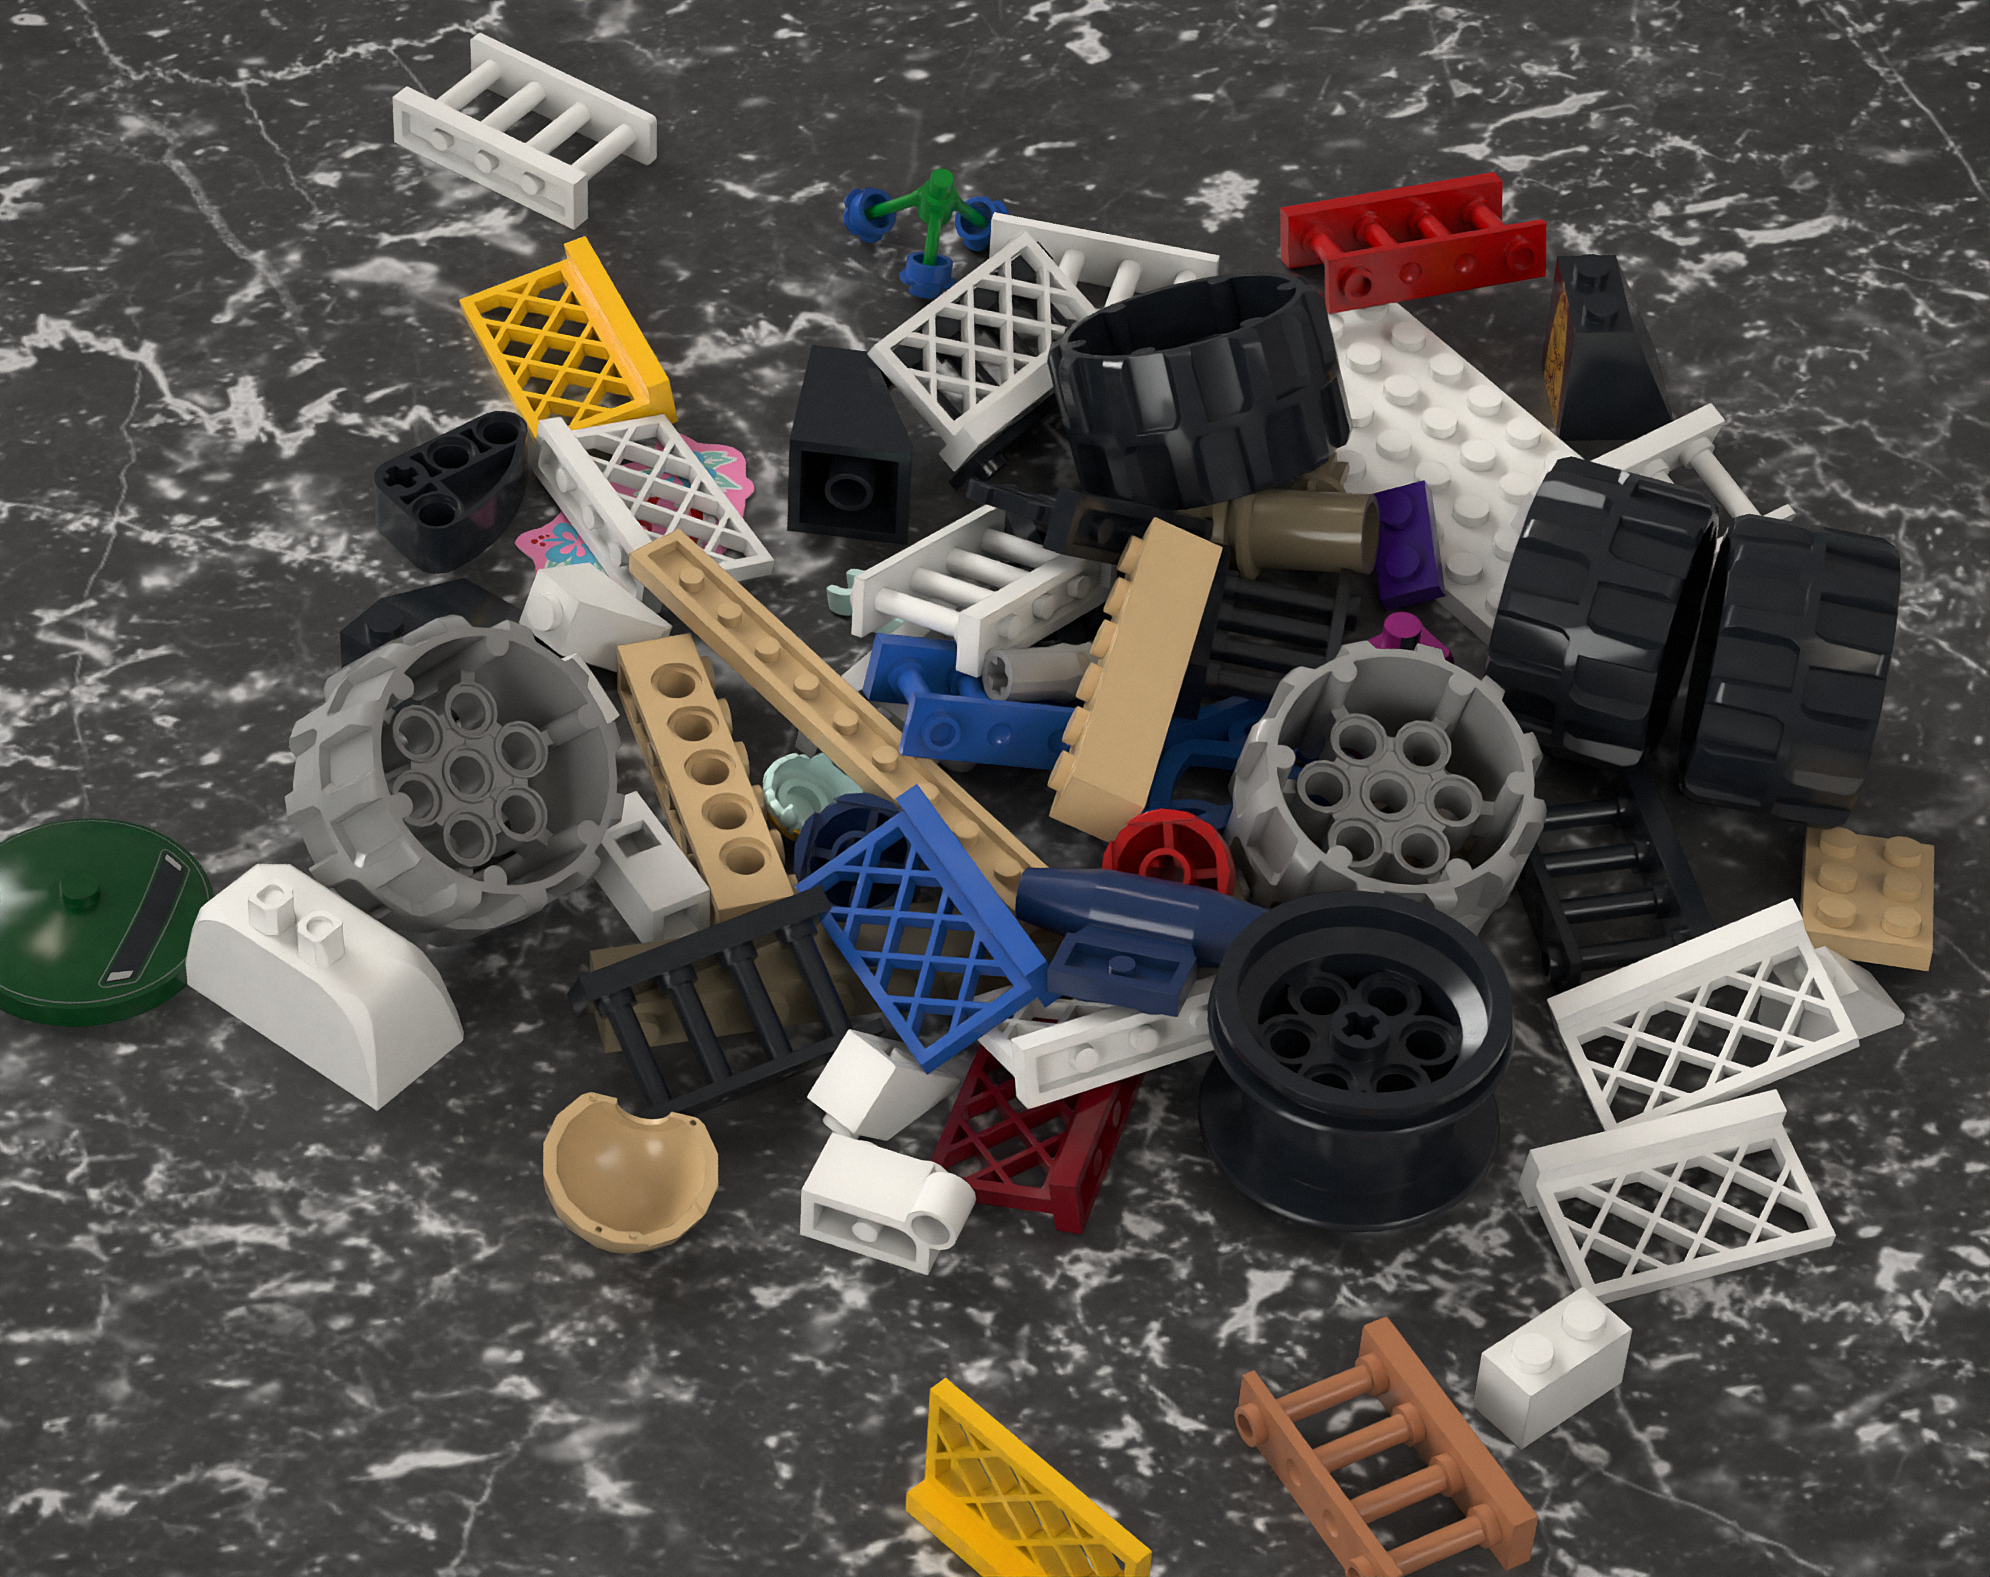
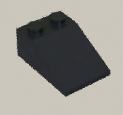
M466 578L383 597L340 631L341 665L343 668L380 646L403 637L436 618L454 614L462 616L472 627L490 628L505 620L520 624L519 621L523 610ZM534 635L537 643L547 649L551 648ZM438 691L422 700L409 698L392 707V709L397 712L410 705H421L423 702L438 695ZM451 709V715L454 721L456 722L457 720H459V717L457 713Z

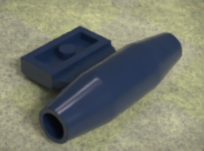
M1026 868L1019 882L1015 904V913L1018 920L1064 937L1047 969V992L1070 996L1083 1002H1101L1136 1009L1149 1015L1162 1014L1172 1017H1178L1197 979V968H1219L1226 951L1238 934L1253 920L1269 911L1210 888L1111 869Z

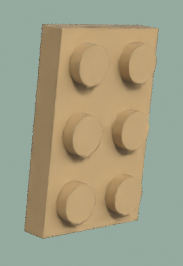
M1807 827L1803 846L1800 914L1803 918L1805 931L1814 949L1825 946L1849 960L1929 971L1933 951L1934 845L1921 844L1914 839L1901 836L1887 839L1860 835L1841 827L1832 829Z

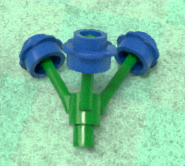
M943 168L934 170L930 179L924 183L923 187H919L910 194L892 199L889 194L881 189L867 187L862 191L860 188H856L848 193L844 201L846 207L843 214L845 226L852 235H859L860 240L865 243H874L881 240L882 234L893 228L898 211L913 206L918 208L920 219L928 224L925 252L908 254L906 267L903 269V272L899 273V278L903 283L909 285V293L927 299L938 298L943 294L944 289H950L956 284V278L951 277L953 261L947 256L938 254L941 226L950 221L953 211L957 212L955 227L958 235L964 238V245L967 248L977 252L985 251L990 246L991 220L994 212L1009 215L1007 207L1001 201L995 200L993 202L987 196L972 197L964 202L953 185V174Z

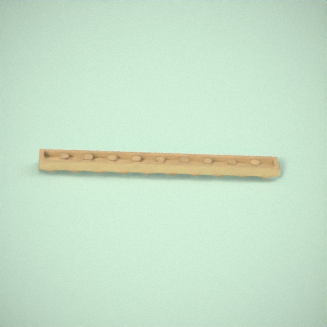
M680 528L629 553V572L866 793L876 795L900 807L896 798L918 784L1016 918V896L1023 872L1028 867L1049 868L930 758L902 756L898 750L902 732ZM1016 918L1027 935L1040 929Z

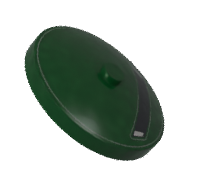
M85 818L56 821L27 829L0 842V1010L15 1017L39 1024L83 1027L126 1020L152 1010L174 997L188 985L185 961L193 925L200 908L214 897L210 881L202 866L192 854L171 838L141 825L112 819Z

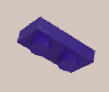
M1423 480L1373 493L1378 501L1380 515L1379 546L1375 563L1382 604L1387 611L1445 597L1433 496L1426 481Z

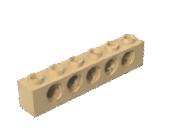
M691 633L617 646V692L673 839L710 889V927L799 893L795 887L798 884L796 875H786L784 869L785 853L781 835L777 829L769 830L767 827V806L765 805L763 790L759 784L751 786L749 782L750 767L745 745L742 741L734 742L732 739L733 727L729 705L725 698L716 699L714 694L716 688L715 675L710 658L708 656H699Z

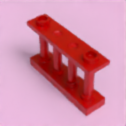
M1495 172L1282 207L1280 208L1281 261L1288 269L1322 263L1325 265V303L1327 312L1332 314L1546 277L1547 223L1543 219L1506 225L1502 221L1503 180Z

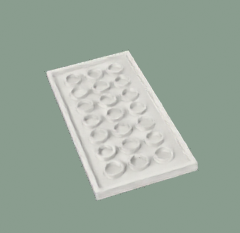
M1397 302L1332 314L1328 313L1353 423L1351 436L1347 444L1337 448L1335 451L1337 452L1338 462H1348L1350 466L1349 474L1343 487L1346 493L1373 494L1423 480L1426 481L1433 496L1446 594L1445 597L1435 600L1489 646L1503 586L1520 536L1511 525V522L1528 492L1541 485L1547 472H1550L1558 459L1570 456L1583 458Z

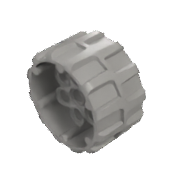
M453 614L436 618L407 635L380 646L330 676L324 686L325 704L298 720L289 739V748L296 757L293 791L285 796L287 817L289 822L299 826L307 850L315 865L308 868L315 880L328 889L333 888L346 901L394 932L405 930L413 933H426L428 944L435 947L457 946L487 932L519 922L541 911L545 905L558 897L587 884L598 871L601 863L595 851L602 842L606 830L621 822L625 795L617 793L618 778L615 751L622 746L615 721L607 724L599 705L588 689L589 675L573 658L563 661L559 656L537 643L532 630L524 625L505 620L490 628L472 627L462 616ZM438 691V695L423 702L421 705H410L397 712L392 709V707L409 698L422 700ZM451 709L457 713L461 727L455 723L451 715ZM399 732L407 739L410 752L402 745L399 739ZM450 772L458 779L461 787L460 791L452 783ZM501 811L508 817L511 830L505 826L501 817ZM449 835L456 840L460 856L453 850ZM512 850L517 852L499 861L497 865L489 866L473 874V869L488 862L491 857H498Z
M1368 641L1342 645L1334 660L1317 669L1303 666L1292 669L1279 682L1266 713L1258 723L1252 726L1227 786L1233 799V809L1222 838L1231 849L1234 865L1241 869L1252 893L1250 903L1271 910L1294 899L1333 891L1385 893L1411 899L1441 911L1460 922L1477 936L1492 912L1506 903L1544 827L1547 813L1544 800L1534 797V776L1542 761L1543 753L1534 733L1523 734L1518 722L1503 703L1502 699L1505 690L1487 675L1481 681L1471 673L1446 661L1441 649L1417 643L1414 651L1405 649H1377ZM1299 748L1300 753L1309 759L1319 757L1318 761L1305 765L1296 780L1288 779L1296 759L1294 749ZM1341 748L1354 749L1364 759H1352L1345 755ZM1405 755H1414V756H1413V763H1414V764H1412V763L1406 758ZM1444 769H1446L1451 775H1447ZM1315 794L1322 796L1331 806L1322 807L1316 805L1307 795ZM1372 802H1383L1389 805L1395 813H1383L1376 809ZM1442 808L1451 811L1457 816L1459 821L1443 818L1436 809ZM1470 835L1477 836L1468 855L1471 864L1477 867L1473 870L1469 863L1463 859L1456 858L1448 862L1449 855L1460 850ZM1320 840L1322 843L1321 849H1319L1312 841ZM1349 850L1357 853L1362 861H1352V854ZM1402 856H1414L1421 860L1426 868H1414Z

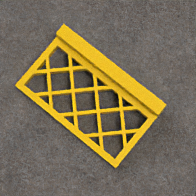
M586 236L564 244L567 259L459 300L463 315L519 416L527 423V430L534 444L539 420L548 419L551 413L574 418L571 424L568 425L571 431L665 414L671 424L678 422L669 378ZM563 282L567 288L559 302L537 297L540 291ZM498 307L512 309L505 322L485 319L480 315ZM528 312L549 316L542 330L520 326ZM564 320L587 324L580 337L557 333ZM510 341L532 345L525 358L503 354ZM548 348L570 352L563 366L540 362ZM585 356L608 360L600 374L578 369ZM530 377L553 381L545 395L523 391ZM568 384L591 389L583 403L560 398ZM606 392L628 396L631 399L630 402L612 409L598 406Z
M944 1378L930 1388L925 1479L906 1493L905 1510L982 1577H1150L1152 1551L947 1378ZM1011 1468L1013 1469V1471H1014L1016 1477L1018 1478L1020 1484H1019L1018 1481L1016 1480V1478H1015V1476H1014V1474H1013ZM1028 1501H1030L1031 1505L1033 1506V1508H1034V1510H1035V1512H1036L1038 1518L1040 1519L1042 1525H1041L1040 1522L1038 1521V1519H1037V1517H1036V1515H1035V1513H1034L1033 1509L1031 1508V1506H1030V1504H1029ZM1062 1511L1065 1513V1515H1066V1517H1067V1519H1068V1521H1069L1071 1527H1070L1069 1524L1067 1523V1521H1066V1519H1065V1517H1064ZM1080 1545H1082V1547H1083V1549H1084L1086 1555L1088 1556V1558H1089V1560H1090V1562H1091V1564H1092V1566H1093V1568H1094L1095 1570H1093L1092 1567L1090 1566V1564H1089V1562H1088V1560H1087V1558H1086L1084 1552L1082 1551ZM1113 1554L1125 1563L1124 1571H1121Z

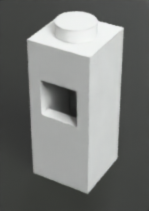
M635 791L625 795L621 822L606 830L602 842L595 851L601 863L593 877L641 943L685 937L710 927L709 887L638 792Z

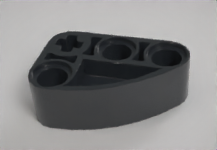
M508 411L489 412L380 465L374 473L375 517L378 531L411 563L424 572L432 574L451 572L475 559L489 548L507 529L517 514L525 495L528 481V430L525 420L516 413Z

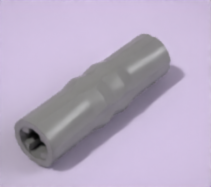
M1092 642L1079 645L1061 643L1049 647L994 649L988 653L984 660L982 682L988 698L992 700L1067 703L1080 700L1076 698L1080 682L1090 663L1097 664L1099 658L1090 655Z

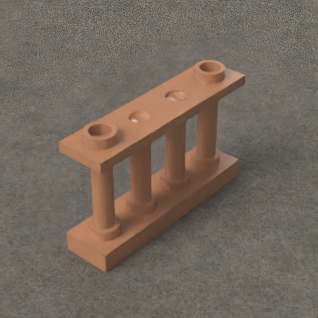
M1387 1316L1363 1326L1359 1357L1355 1361V1367L1283 1397L1275 1399L1255 1370L1242 1375L1239 1406L1234 1412L1239 1434L1248 1446H1256L1343 1566L1346 1577H1403L1478 1544L1482 1548H1489L1506 1571L1530 1561L1538 1515ZM1364 1393H1367L1370 1397H1377L1391 1416L1314 1449H1311L1293 1424ZM1401 1443L1408 1447L1413 1446L1428 1465L1427 1468L1351 1500L1346 1497L1330 1475L1331 1472ZM1439 1493L1445 1497H1451L1466 1517L1390 1551L1384 1549L1367 1525Z

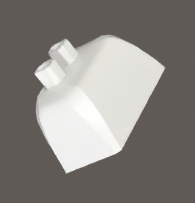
M256 864L200 908L192 928L185 961L187 984L376 1111L386 1105L463 1041L464 1032L458 1012L440 973L426 955L413 943L291 864Z

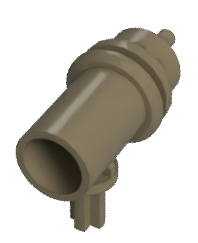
M1334 452L1329 457L1328 462L1312 470L1310 473L1299 476L1292 483L1289 490L1267 489L1256 494L1213 505L1176 511L1214 522L1210 542L1233 546L1228 569L1240 571L1241 578L1255 580L1263 569L1340 573L1341 568L1352 569L1353 574L1369 575L1375 566L1380 535L1378 501L1374 494L1346 493L1343 486L1349 474L1350 466L1348 462H1338L1337 452Z

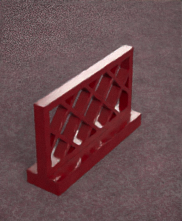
M1033 1017L1032 1019L1035 1021L1057 1024L1059 1021L1057 1019H1047ZM980 1043L930 1161L939 1164L948 1172L949 1167L975 1155L985 1169L968 1177H960L974 1190L976 1196L975 1203L1053 1214L1056 1231L1082 1234L1146 1072L1017 1114L1008 1103V1101L1017 1098L1015 1078L995 1086L988 1077L989 1072L1003 1065ZM996 1108L1004 1121L975 1134L968 1125L969 1120ZM1060 1117L1067 1126L1065 1132L1039 1143L1030 1129ZM1015 1136L1027 1148L1000 1162H997L988 1151L989 1148ZM1037 1165H1040L1047 1174L1042 1188L1015 1185L1010 1179Z

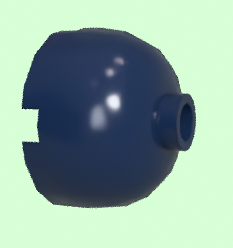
M847 793L834 798L833 800L837 802L826 806L820 813L815 811L805 821L795 843L794 873L798 883L901 812L902 809L894 803L871 793ZM905 836L881 853L877 868L905 869L911 849V844ZM922 862L920 870L927 871V866ZM840 881L828 889L825 894L830 905L851 907L857 882ZM873 883L866 909L895 906L900 884ZM922 886L915 887L911 904L917 899Z

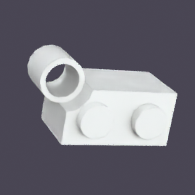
M832 1132L801 1190L800 1235L928 1275L940 1250L949 1249L955 1244L975 1204L976 1196L974 1190L966 1181L952 1173H948L935 1162L919 1160L878 1147L868 1141L856 1140Z

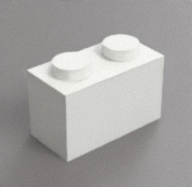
M1583 1286L1482 1352L1473 1407L1522 1450L1622 1383L1632 1328Z

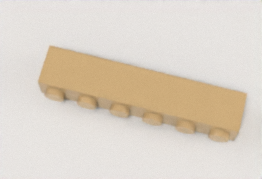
M1156 517L1153 518L1142 539L1133 535L1129 538L1117 565V570L1126 574L1125 578H1117L1103 609V612L1112 615L1111 621L1106 619L1103 621L1090 650V655L1099 658L1098 663H1090L1076 693V698L1085 701L1084 707L1077 706L1062 737V742L1070 745L1071 748L1069 753L1064 750L1061 752L1047 784L1048 787L1057 790L1049 817L1110 843L1127 826L1126 823L1141 814L1144 810L1223 547Z

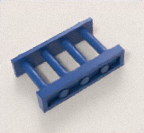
M876 633L862 690L869 701L909 705L898 749L902 756L1053 770L1061 752L1064 750L1069 753L1071 746L1062 742V737L1077 706L1083 708L1085 701L1075 700L1067 703H1058L1053 701L1011 702L992 700L988 698L984 690L982 675L976 678L956 671L957 644L955 641Z

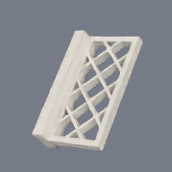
M1027 231L888 334L867 353L947 444L939 455L954 472L1055 393L1047 358L1050 345L1052 344L1051 339H1060L1065 334V328L1067 327L1051 324L1050 303L1065 305L1078 320L1097 312L1093 305ZM1018 254L1036 272V284L1012 279L1011 260ZM998 270V276L992 275ZM978 287L998 291L999 313L974 308L973 288ZM1012 295L1037 300V321L1012 315ZM960 299V305L954 304L957 300ZM942 316L961 320V342L936 337L935 317ZM974 323L999 328L1000 350L975 345ZM922 328V334L916 333V331ZM1013 331L1038 336V357L1013 352ZM898 345L923 349V371L907 368L892 350ZM936 352L962 357V379L936 374ZM975 360L1000 365L1001 385L994 386L976 382ZM1014 368L1021 369L1014 374ZM937 389L962 394L963 415L953 421L937 403ZM976 397L983 398L976 404Z
M665 414L572 431L562 417L539 420L531 469L608 576L655 613H660L662 602L629 572V553L663 537V535L643 529L637 519L668 528L665 535L680 528L687 535L708 541L706 548L702 550L736 581L772 574L774 565L772 556ZM657 437L664 450L663 452L633 441ZM594 448L613 456L608 462L590 456L586 450ZM623 459H628L652 467L653 470L648 475L620 464ZM663 472H667L688 479L692 485L690 488L660 478ZM610 482L638 490L640 493L637 498L618 493ZM650 495L680 504V507L676 512L648 503L647 501ZM692 508L714 515L719 520V524L715 525L688 516V513ZM720 545L741 552L746 557L733 559L717 554L715 551Z
M1793 898L1547 999L1556 1033L1564 1050L1568 1052L1603 1131L1726 1102L1860 1047L1858 1036L1805 931L1803 918ZM1796 956H1801L1808 972L1799 992L1767 982L1774 965ZM1757 973L1755 978L1750 977V975ZM1730 985L1748 991L1737 1017L1705 1007L1713 990ZM1814 986L1816 987L1821 999L1810 996L1814 989ZM1760 995L1792 1005L1781 1032L1749 1022ZM1695 998L1693 1003L1688 1002L1689 1000ZM1804 1009L1830 1017L1838 1032L1816 1042L1793 1036ZM1665 1010L1687 1016L1675 1043L1644 1033L1651 1016ZM1698 1021L1730 1030L1719 1057L1687 1047ZM1633 1024L1632 1028L1626 1027L1628 1025ZM1604 1035L1625 1041L1614 1068L1587 1060L1581 1045ZM1742 1035L1775 1045L1767 1062L1750 1068L1731 1061ZM1637 1046L1669 1056L1657 1083L1626 1073ZM1786 1049L1792 1051L1784 1055ZM1681 1060L1713 1070L1704 1088L1687 1093L1669 1087ZM1724 1075L1731 1076L1729 1078L1722 1080ZM1596 1078L1607 1081L1603 1091H1601ZM1619 1085L1650 1095L1643 1113L1616 1123L1609 1107ZM1662 1100L1668 1101V1103L1661 1105Z
M1197 968V979L1178 1017L1162 1014L1149 1015L1136 1009L1105 1003L1083 1002L1075 998L1073 1000L1057 999L1045 1008L1039 999L1036 998L1013 1014L1014 1017L1012 1019H1006L980 1037L978 1041L1015 1077L1016 1097L1028 1109L1214 1050L1207 1023V1007L1210 991L1219 968ZM1013 985L974 996L973 1002L991 1003L1011 989ZM1033 1017L1057 1019L1059 1021L1055 1024L1031 1020Z
M1776 1089L1531 1149L1518 1183L1527 1207H1538L1575 1291L1584 1286L1603 1304L1832 1246L1836 1237L1782 1125L1787 1110ZM1771 1148L1782 1172L1777 1182H1774L1741 1167L1740 1164L1746 1154ZM1734 1158L1733 1162L1726 1159ZM1700 1166L1723 1177L1724 1180L1716 1197H1711L1679 1182L1683 1171ZM1673 1173L1671 1178L1666 1176V1174ZM1786 1181H1787V1183H1788L1790 1189L1784 1186V1184H1785ZM1640 1182L1663 1193L1654 1213L1618 1198L1617 1195L1622 1185ZM1731 1182L1769 1198L1759 1218L1722 1202ZM1611 1188L1609 1193L1603 1191ZM1577 1197L1601 1208L1592 1228L1589 1229L1565 1218L1558 1201ZM1670 1197L1707 1213L1698 1234L1661 1218ZM1775 1202L1802 1213L1809 1230L1792 1234L1766 1222ZM1608 1213L1645 1229L1635 1250L1599 1233ZM1714 1217L1750 1233L1751 1236L1746 1246L1728 1249L1705 1238ZM1655 1233L1689 1249L1684 1262L1667 1265L1643 1254L1652 1234ZM1758 1238H1761V1239L1765 1240V1241L1756 1243L1757 1240H1758ZM1576 1242L1583 1245L1581 1250H1579ZM1590 1249L1627 1265L1622 1277L1595 1284L1585 1263ZM1697 1253L1703 1256V1257L1695 1258V1256H1696ZM1635 1269L1640 1271V1273L1633 1274Z

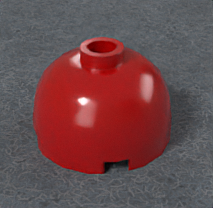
M1160 808L1136 815L1126 823L1127 826L1118 833L1116 839L1110 841L1103 853L1101 869H1111L1210 888L1232 897L1234 895L1236 869L1231 849L1213 825L1186 811Z

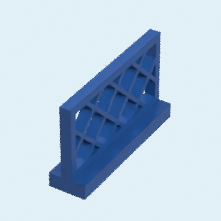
M916 784L896 798V801L902 808L901 812L799 882L795 887L800 893L822 885L824 892H826L840 881L857 882L851 907L831 906L832 909L820 923L928 1075L1034 999L1038 998L1046 1008L1063 995L1047 992L1048 962L924 792ZM905 836L911 844L905 869L877 868L881 853ZM922 862H924V864L930 871L920 870ZM873 883L900 884L894 910L866 909ZM916 886L943 888L937 914L909 912ZM954 905L961 915H952ZM837 922L846 923L844 932L841 930ZM861 924L889 926L882 952L855 949ZM904 927L932 929L925 955L897 953ZM948 930L972 931L975 933L969 958L941 956ZM986 950L990 953L994 960L984 959ZM867 966L877 967L875 977ZM893 968L921 970L914 997L886 994ZM936 971L965 973L958 1000L929 998ZM980 975L1005 976L1013 985L1011 989L991 1003L973 1002ZM899 1011L909 1012L907 1022ZM925 1013L953 1015L949 1032L925 1049L918 1039Z

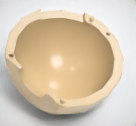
M595 1092L582 1094L556 1116L543 1143L544 1186L557 1216L569 1230L597 1248L621 1254L639 1253L672 1245L692 1229L706 1214L718 1188V1153L705 1125L696 1117L671 1112L668 1116L660 1119L636 1117L625 1112L618 1105V1098Z

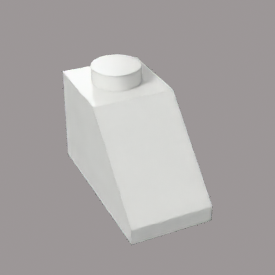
M590 562L538 569L519 621L521 625L530 628L536 637L558 654L567 657L579 652L585 663L617 672V646L669 637L673 627Z
M1825 946L1815 949L1858 1039L1903 1024L1905 1014L1868 970ZM1799 955L1774 965L1767 982L1799 992L1808 972L1801 956ZM1814 986V989L1810 996L1821 999L1816 987ZM1762 996L1757 1020L1762 1026L1781 1032L1792 1005ZM1804 1009L1793 1036L1816 1042L1838 1032L1830 1017ZM1786 1049V1051H1785L1784 1054H1787V1053L1792 1052V1051Z
M849 1029L807 1098L826 1112L822 1121L837 1134L856 1140L861 1135L887 1141L952 1094L960 1080L942 1066H939L927 1075L903 1042Z

